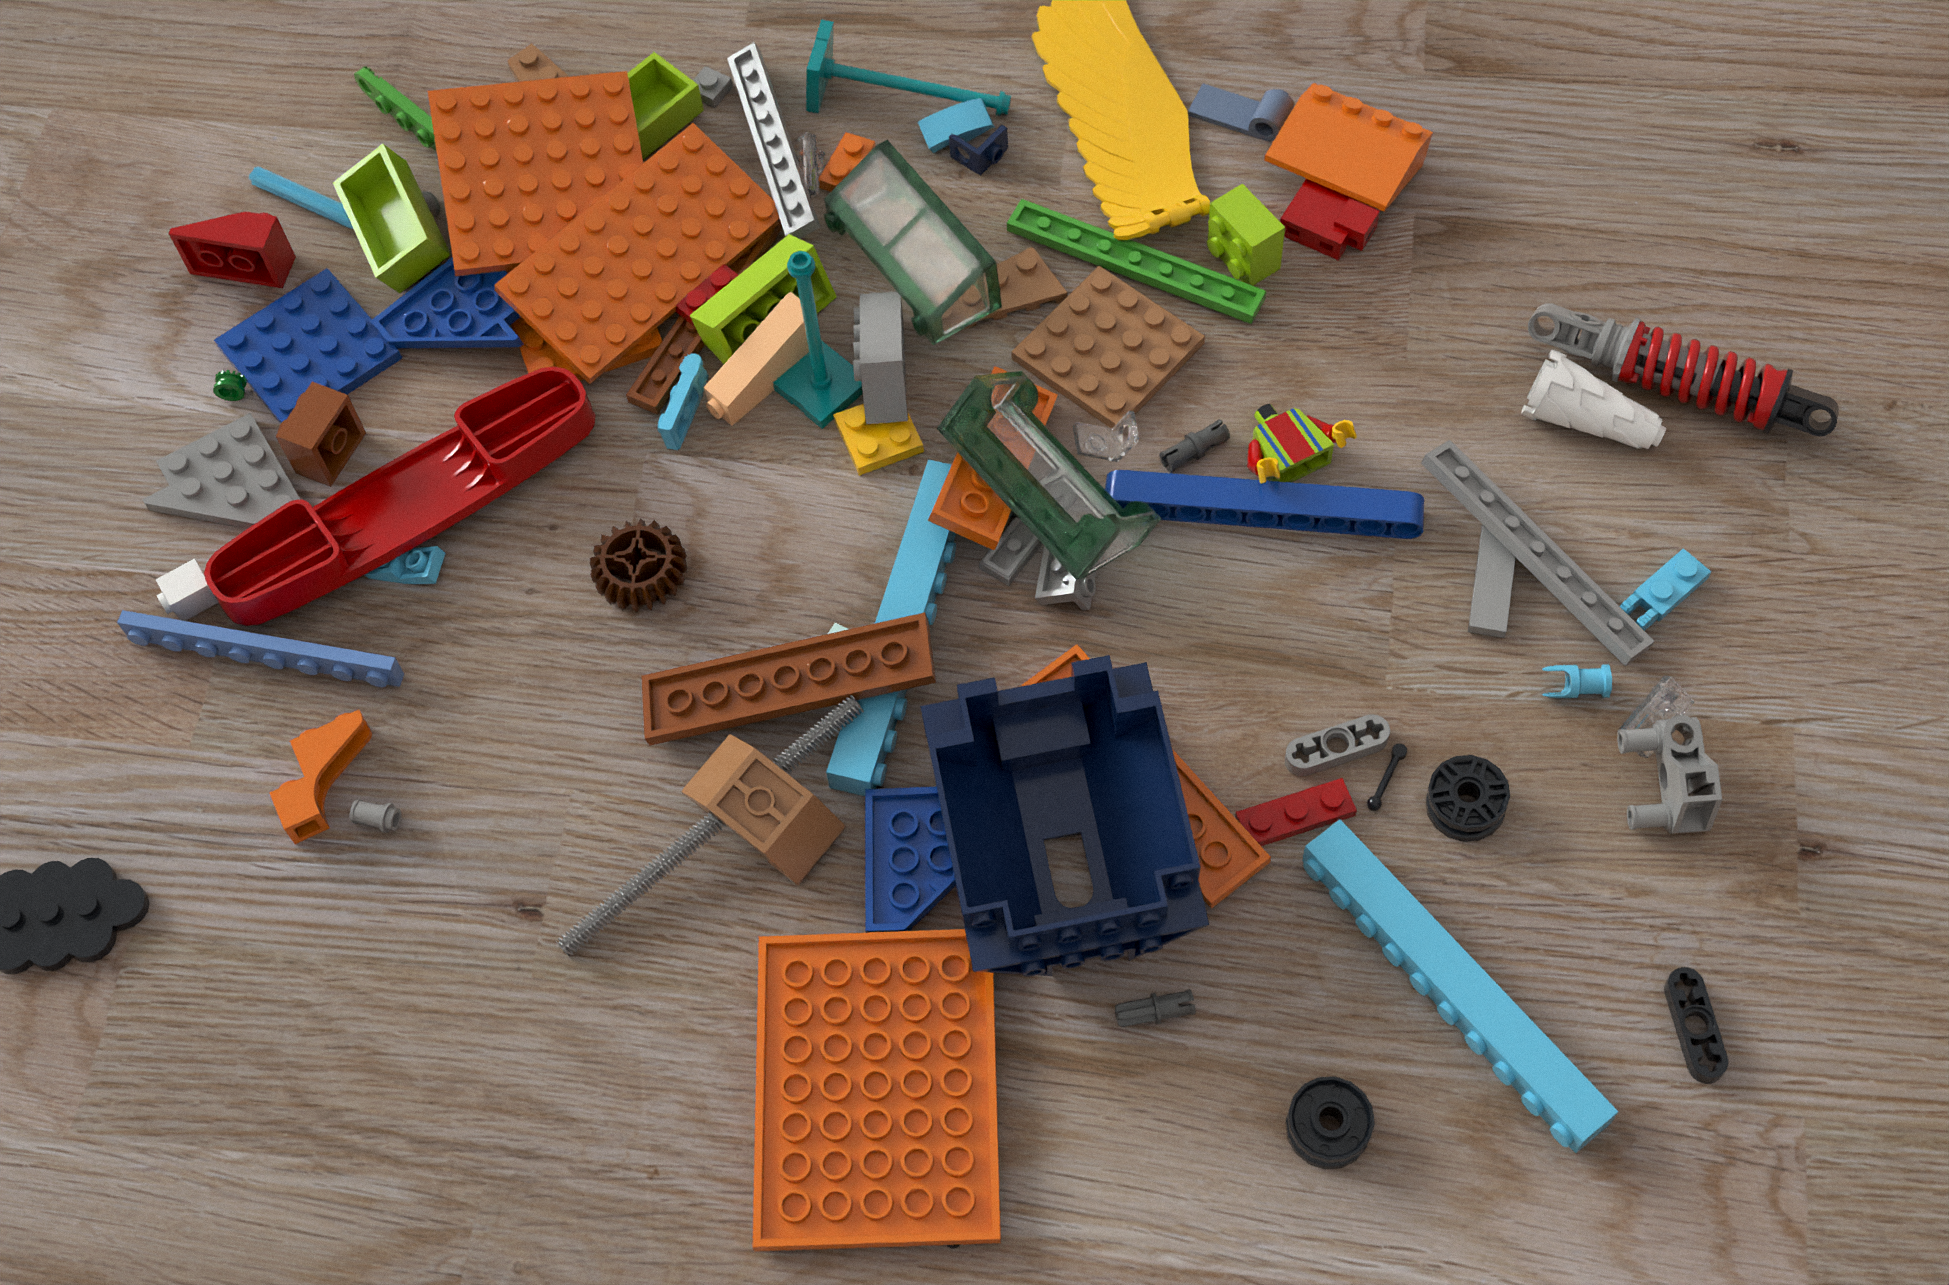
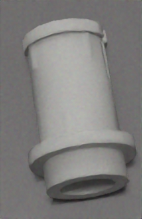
M356 799L353 802L349 814L352 823L378 827L384 833H388L390 830H397L402 816L401 810L392 803L379 805Z

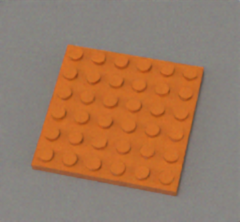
M627 71L428 91L455 276L513 270L643 164Z

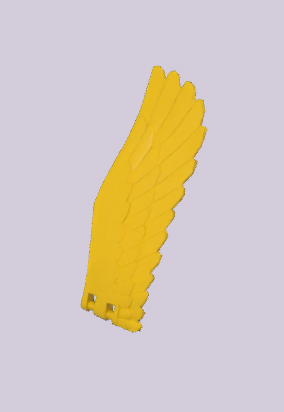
M1052 0L1050 7L1039 6L1037 13L1039 31L1032 34V41L1038 55L1047 63L1042 67L1047 83L1060 92L1057 95V104L1065 113L1072 117L1068 119L1069 129L1079 140L1077 142L1078 152L1088 162L1083 166V171L1086 177L1096 184L1092 188L1093 195L1103 202L1101 204L1103 214L1111 218L1107 222L1111 228L1115 229L1114 238L1129 240L1147 234L1152 235L1160 232L1159 228L1169 225L1171 228L1190 222L1191 217L1195 215H1209L1210 200L1206 195L1200 193L1193 175L1190 156L1188 111L1140 33L1126 0Z

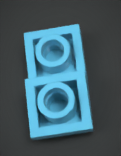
M981 98L953 105L918 121L927 146L933 153L949 145V136L952 133L968 142L994 127Z
M438 546L413 548L368 572L365 576L370 579L402 584H436L446 553Z

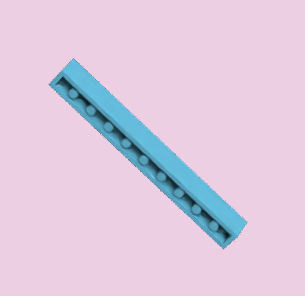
M928 460L875 623L924 612L929 620V625H933L935 621L937 604H934L937 593L943 594L947 573H944L946 564H952L955 557L956 543L954 539L956 533L928 521V518L952 464ZM907 689L856 700L864 712L859 710L860 715L855 713L857 718L852 716L853 721L848 719L849 725L844 722L846 727L841 725L842 730L839 731L826 771L831 789L865 796V789H876V786L883 785L887 772V764H884L887 752L893 753L896 745L897 731H894L897 720L902 721L906 713L907 699L904 697Z
M1341 819L1305 846L1302 861L1304 862L1303 867L1307 874L1315 881L1320 880L1330 890V897L1339 908L1343 910L1347 908L1356 918V924L1361 932L1368 938L1373 936L1383 947L1382 951L1391 964L1396 967L1400 965L1410 976L1409 980L1415 990L1423 996L1428 995L1433 1000L1443 1020L1449 1025L1455 1024L1461 1030L1471 1050L1478 1055L1483 1054L1493 1065V1071L1499 1080L1505 1085L1509 1086L1511 1084L1522 1096L1521 1101L1527 1110L1535 1116L1540 1115L1547 1122L1552 1136L1559 1144L1564 1147L1569 1146L1577 1153L1612 1123L1618 1110Z

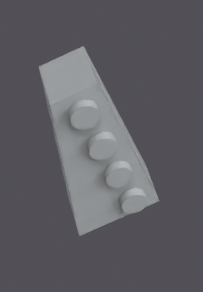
M901 291L860 294V307L854 308L855 325L853 328L855 342H853V368L855 381L862 382L866 424L908 421Z

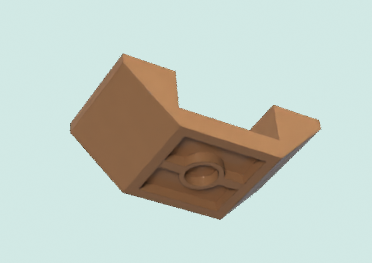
M731 734L728 735L681 791L682 794L706 813H712L767 858L768 863L797 886L846 829V826L813 793L756 748Z

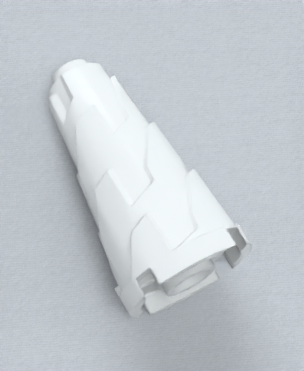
M1553 349L1550 351L1549 359L1555 362L1553 363L1547 359L1544 361L1527 396V399H1529L1527 405L1529 406H1523L1522 415L1532 420L1537 418L1602 438L1606 437L1637 449H1649L1651 445L1656 447L1659 445L1665 434L1666 427L1661 425L1662 419L1659 418L1657 413L1622 395L1623 393L1567 359V355Z

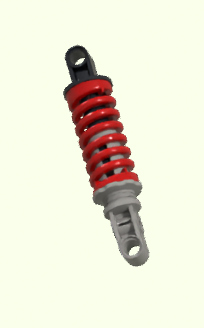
M1546 303L1536 309L1528 322V332L1534 340L1558 347L1576 356L1592 359V365L1599 366V364H1603V366H1609V368H1612V381H1620L1629 385L1636 383L1638 377H1641L1643 390L1650 391L1657 383L1660 384V394L1663 397H1669L1675 389L1679 390L1678 400L1681 403L1689 402L1693 395L1697 396L1696 405L1701 410L1706 409L1713 398L1716 397L1715 413L1719 416L1725 415L1732 403H1734V420L1742 422L1750 412L1747 422L1753 423V427L1763 430V433L1768 434L1776 422L1814 436L1828 435L1836 427L1839 415V407L1836 401L1831 397L1791 385L1792 369L1788 368L1787 370L1782 369L1778 371L1773 365L1766 364L1759 371L1758 375L1754 376L1756 361L1749 357L1736 370L1738 356L1735 352L1730 351L1723 359H1719L1718 347L1711 345L1704 353H1701L1699 340L1692 339L1686 347L1681 346L1682 336L1679 333H1673L1668 341L1663 340L1664 330L1661 327H1655L1650 335H1648L1650 327H1647L1637 317L1629 327H1624L1621 324L1615 323L1616 320L1608 318L1604 322L1586 313L1575 312L1552 303ZM1538 317H1550L1554 321L1555 328L1549 330L1542 328L1538 322ZM1580 329H1582L1581 336H1580V338L1578 339V335H1579ZM1821 409L1827 411L1831 418L1826 422H1818L1812 418L1811 413Z

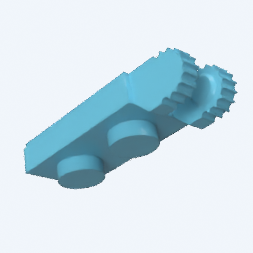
M696 353L687 354L682 359L683 362L679 366L681 377L677 386H673L671 390L670 402L665 413H662L658 420V432L661 434L668 449L678 450L681 448L702 399L704 386L707 384L706 381H708L709 376L703 367V360Z
M1683 548L1640 585L1619 607L1628 615L1639 605L1647 612L1636 620V623L1645 631L1655 621L1660 622L1709 578L1711 571Z

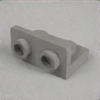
M1084 531L1046 536L1035 599L1041 605L1074 601L1081 610H1090L1092 596H1094L1096 591L1095 576L1097 565H1099L1101 560V553L1098 545Z

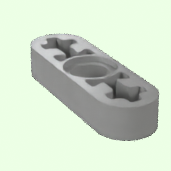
M1370 714L1296 738L1286 748L1285 765L1294 775L1308 776L1383 750L1388 743L1390 726L1383 717ZM1366 728H1371L1373 732H1379L1378 739L1374 740L1371 735L1365 736ZM1332 738H1341L1347 743L1348 749L1342 753H1334L1329 750L1326 743ZM1359 738L1358 747H1356L1355 739ZM1316 744H1319L1320 751L1315 752ZM1297 751H1301L1303 755H1309L1307 763H1303L1300 758L1295 759Z

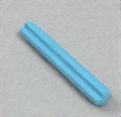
M255 167L253 172L249 174L252 185L353 229L342 203L261 167Z

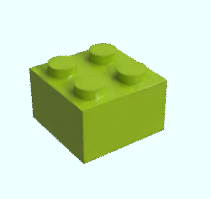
M1243 183L1210 203L1207 247L1214 257H1219L1228 266L1231 275L1235 279H1240L1242 282L1254 286L1281 269L1285 226Z

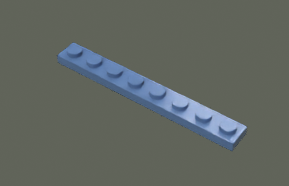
M122 610L117 621L118 625L127 635V639L142 646H146L148 643L158 644L166 649L177 652L186 649L196 651L206 657H215L216 655L230 657L232 660L240 663H249V661L261 662L274 669H283V667L295 668L308 675H317L318 673L329 674L342 681H351L352 679L364 680L377 687H385L386 685L400 687L404 677V673L396 658L124 610Z

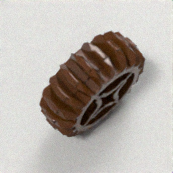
M641 518L636 526H632L626 520L625 528L621 530L612 526V536L601 534L602 545L594 546V557L590 558L592 569L590 575L593 583L596 584L597 592L601 596H605L606 601L610 605L617 602L618 607L623 611L631 604L632 609L636 613L641 605H646L652 611L653 602L659 601L665 605V595L676 596V585H684L685 579L683 574L687 573L688 568L686 552L681 546L679 537L672 535L671 530L667 526L660 529L659 524L655 520L646 526L645 521ZM646 548L657 550L661 552L663 555H658L657 552L648 551ZM614 576H620L621 579H629L631 583L620 581Z

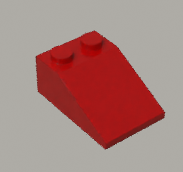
M244 211L174 227L168 233L185 266L192 275L283 289L296 258L277 216L264 212L253 213Z

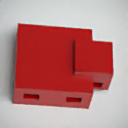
M1306 179L1281 216L1280 222L1285 226V238L1339 261L1347 245L1363 251L1377 228L1380 211L1370 207V205Z

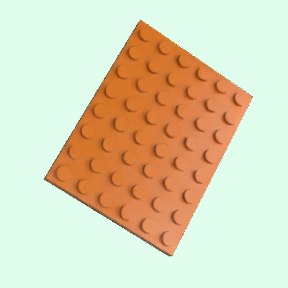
M965 929L759 936L752 1246L754 1251L1001 1243L994 973L973 972Z

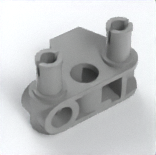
M1679 715L1671 719L1656 720L1651 728L1619 729L1617 743L1621 754L1642 751H1654L1656 754L1662 799L1661 804L1629 805L1627 807V821L1630 830L1664 827L1670 834L1710 831L1722 802L1718 765L1705 754L1702 729L1698 718ZM1675 730L1679 731L1684 737V742L1681 745L1672 739L1671 734Z

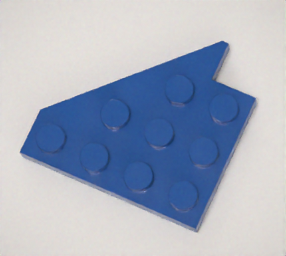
M453 257L370 321L385 340L396 348L521 347L523 345L519 336L510 327L521 316L494 289V285L508 273L506 271L455 276Z
M937 787L865 789L866 933L910 931L956 886Z

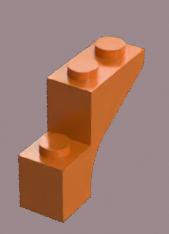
M359 709L352 713L341 714L334 721L319 728L308 729L301 733L299 737L290 740L304 777L298 780L287 781L269 794L282 826L294 844L330 828L324 809L326 794L335 780L372 737L371 729Z

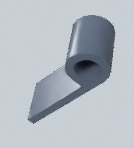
M1203 83L1188 110V116L1258 139L1274 141L1293 110L1294 102L1289 94L1281 89L1268 90L1261 101H1256Z

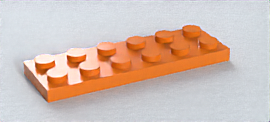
M994 366L928 521L995 550L1058 394Z

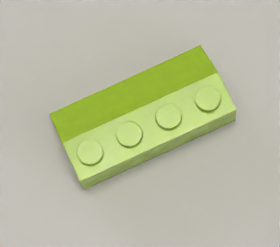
M788 234L689 315L702 341L723 365L789 292H792L799 298L796 278L789 274L787 268L788 260L794 252L805 251L814 259L815 271L811 275V282L817 314L837 298L814 245Z

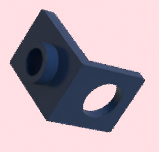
M1001 125L978 148L952 133L949 136L950 157L981 176L992 164L998 163L1003 157L1004 152L1008 149L1007 127ZM958 147L965 150L970 159L965 158L958 150Z

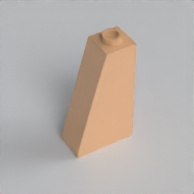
M789 292L704 386L707 398L706 407L715 418L720 419L722 417L733 426L774 391L773 382L809 353L800 299L792 292Z

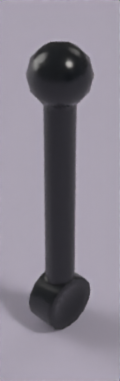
M1399 743L1393 746L1391 752L1392 759L1374 796L1367 800V806L1372 811L1381 808V797L1399 760L1406 757L1407 748L1403 744Z

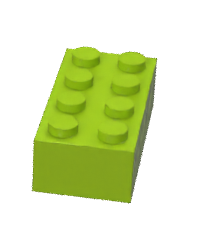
M655 52L627 73L643 160L704 111L699 85Z
M381 144L333 182L375 277L398 293H402L451 255L407 161L386 145Z

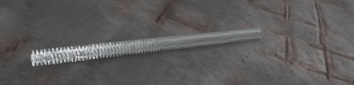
M850 695V698H846L847 701L843 700V704L835 707L836 710L832 709V713H828L829 716L825 715V719H820L821 722H817L818 725L814 724V728H810L811 731H806L807 734H802L803 737H799L800 740H795L796 743H791L792 746H788L789 749H784L785 752L777 755L778 758H773L774 763L786 773L787 770L791 773V767L795 770L794 764L799 766L798 761L802 764L801 758L806 761L805 755L810 757L809 752L813 755L812 749L817 751L816 746L821 748L819 743L824 745L823 740L828 742L827 737L831 740L830 734L835 736L834 731L839 733L837 728L842 730L841 725L846 727L844 722L849 725L848 719L853 721L852 716L857 718L855 713L860 715L859 710L864 712L855 698ZM707 813L708 817L704 816V820L700 819L701 822L696 823L697 826L693 825V829L689 828V832H685L686 836L682 834V838H678L679 841H674L675 845L670 844L671 848L667 847V851L663 850L664 854L659 853L660 857L656 856V860L652 859V863H648L649 867L645 865V870L641 868V873L637 872L638 876L633 875L634 879L629 878L630 882L626 881V885L622 884L623 889L618 887L619 892L615 890V895L611 893L612 898L607 897L608 901L603 900L604 904L599 903L600 907L596 906V910L592 909L593 914L588 912L589 917L585 915V920L580 919L582 924L576 922L578 927L573 925L574 930L569 928L570 933L566 931L567 936L562 934L563 940L558 937L559 943L557 941L556 943L568 956L569 954L573 955V951L577 952L576 948L580 949V945H585L584 941L588 943L587 938L592 939L591 935L596 936L595 932L600 933L599 929L603 930V926L607 927V923H611L610 919L614 921V916L618 917L617 912L622 914L621 910L626 911L625 907L629 908V904L633 905V901L637 902L636 897L640 899V894L644 896V891L648 892L647 887L652 889L651 884L656 886L655 882L659 883V879L663 880L662 875L667 877L666 872L671 873L669 869L674 871L673 866L678 867L677 863L681 865V860L685 862L684 856L689 858L688 853L693 855L691 850L697 852L695 847L700 849L699 844L704 846L703 841L708 842L706 838L711 840L710 835L714 837V832L719 833L717 828L722 831L721 825L724 827L726 825L712 813Z

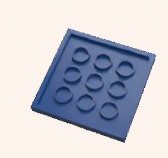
M328 268L214 339L220 351L241 375L245 376L247 384L280 424L288 418L296 406L298 397L307 390L312 381L344 394H349L402 359L399 350L385 340L370 322L372 319Z

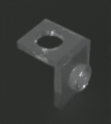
M1130 410L1113 428L1076 422L1073 425L1077 454L1081 456L1119 462L1139 441L1135 412ZM1128 425L1129 435L1126 442L1123 443V431Z

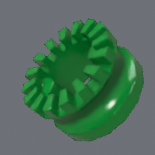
M230 370L218 372L215 377L214 394L227 401L241 400L245 395L244 388L247 383L245 376L239 372L235 374L236 371L230 373Z

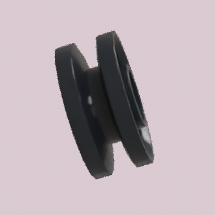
M1474 755L1455 756L1442 762L1432 773L1426 796L1427 815L1434 827L1448 838L1462 842L1480 841L1494 834L1503 823L1510 799L1508 780L1501 769L1488 759ZM1468 794L1473 796L1476 801L1465 802L1459 796Z
M1331 1076L1318 1077L1304 1084L1292 1098L1285 1124L1287 1139L1294 1152L1309 1165L1322 1169H1339L1355 1162L1365 1151L1371 1139L1375 1121L1373 1107L1365 1093L1351 1081ZM1326 1115L1333 1116L1338 1120L1340 1128L1327 1130L1321 1125L1319 1118Z

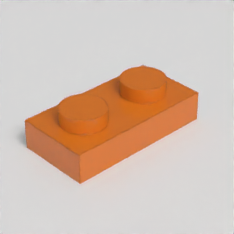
M845 132L818 179L819 188L849 198L876 151L875 141Z

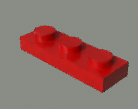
M1343 778L1237 811L1235 818L1260 846H1264L1335 823L1339 819L1345 820L1354 817L1357 810Z

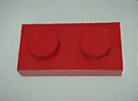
M723 264L676 304V312L694 326L689 315L735 279L738 274Z

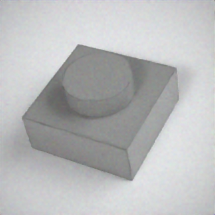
M707 66L693 80L699 85L702 102L713 108L720 103L733 87L730 77Z

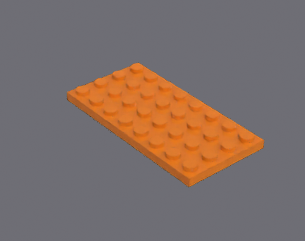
M692 123L494 285V289L575 371L591 384L676 312V304L690 291L694 290L723 264L728 267L778 226L781 221L775 201Z

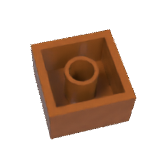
M312 381L307 390L298 397L296 406L288 418L280 424L276 438L296 474L331 487L360 444L366 431L347 394Z

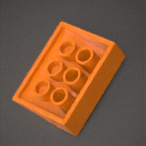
M1313 83L1297 101L1265 154L1264 161L1385 212L1423 166L1433 132L1422 128L1418 123L1407 122L1395 117L1386 110H1378L1366 105L1357 98L1347 97L1332 91L1328 86Z

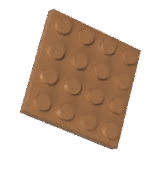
M1098 266L1011 351V357L1014 362L1118 433L1204 345L1205 336L1101 266Z

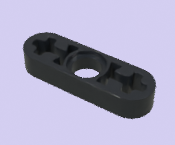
M1688 967L1677 968L1670 974L1664 985L1666 1000L1690 1075L1698 1082L1711 1084L1717 1082L1727 1070L1729 1064L1728 1056L1702 976L1694 969ZM1680 980H1683L1686 986L1692 985L1693 987L1688 995L1690 1006L1684 1009L1681 1008L1687 1002L1685 992L1682 989L1676 990L1675 988ZM1688 1016L1702 1018L1706 1023L1707 1031L1700 1035L1691 1033L1685 1025V1018ZM1708 1041H1711V1043H1708L1704 1049L1707 1059L1717 1063L1712 1071H1709L1706 1065H1699L1700 1060L1704 1056L1701 1045Z

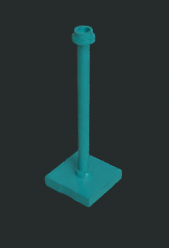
M821 19L806 69V111L819 114L828 79H832L835 76L958 102L981 98L986 107L996 109V115H1008L1011 95L1005 94L1006 92L1000 91L999 96L835 63V59H833L834 22Z
M797 251L790 256L787 268L789 274L796 278L809 353L775 380L773 386L778 394L789 403L794 404L806 417L823 429L834 419L833 414L844 411L863 394L862 382L855 381L853 365L821 341L811 275L815 271V262L807 252Z

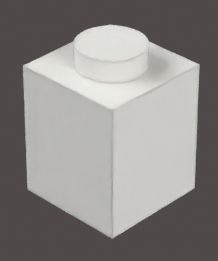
M195 559L156 579L162 593L156 596L167 614L174 611L182 621H186L219 603L207 585L204 572Z

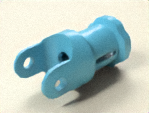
M1603 664L1600 668L1580 669L1577 665H1555L1543 668L1544 671H1564L1566 680L1565 687L1561 692L1542 693V696L1548 698H1578L1579 694H1601L1603 698H1609L1611 695L1612 674L1609 664Z

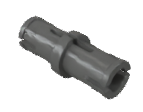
M1218 419L1196 433H1188L1180 443L1160 452V460L1163 466L1167 467V471L1171 473L1194 458L1197 460L1201 459L1209 449L1229 440V430L1223 424V421Z

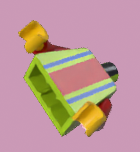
M1265 404L1254 414L1259 425L1254 428L1253 440L1248 445L1247 467L1250 472L1259 477L1261 484L1266 482V478L1267 481L1294 482L1331 464L1333 443H1337L1339 448H1343L1347 444L1345 439L1357 438L1353 422L1343 420L1335 425L1328 424L1312 416L1305 415L1297 408H1292L1279 415L1271 404Z

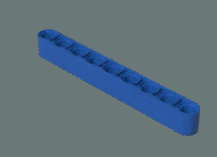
M1114 470L1106 476L1103 509L1106 513L1118 517L1401 539L1417 538L1422 535L1424 528V497L1410 491L1266 481L1261 484L1259 480L1133 470Z

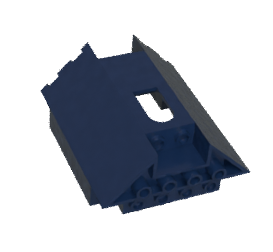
M1110 655L1071 662V677L1001 691L997 690L995 677L957 685L958 699L920 706L973 972L1022 974L1026 977L1036 975L1053 976L1052 966L1061 965L1064 969L1076 968L1084 965L1086 959L1101 957L1102 961H1111L1123 957L1124 952H1127L1130 961L1146 953L1158 951L1163 948V945L1209 925L1199 883L1201 867L1159 692L1158 690L1153 691L1147 662L1113 669ZM1081 834L1093 886V895L1086 905L1068 908L1062 905L1056 898L1044 841Z

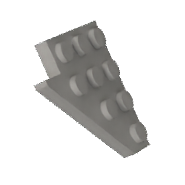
M249 413L157 460L156 462L169 486L142 500L149 511L248 529L284 504L300 498L253 416Z

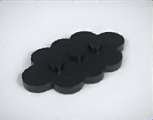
M100 858L80 860L71 868L60 861H50L42 864L32 874L25 870L15 869L4 872L0 875V972L18 974L26 971L33 964L45 971H55L68 964L72 958L81 962H94L102 959L110 953L115 945L117 931L134 927L143 920L149 907L147 893L138 883L132 880H117L116 872L106 861Z

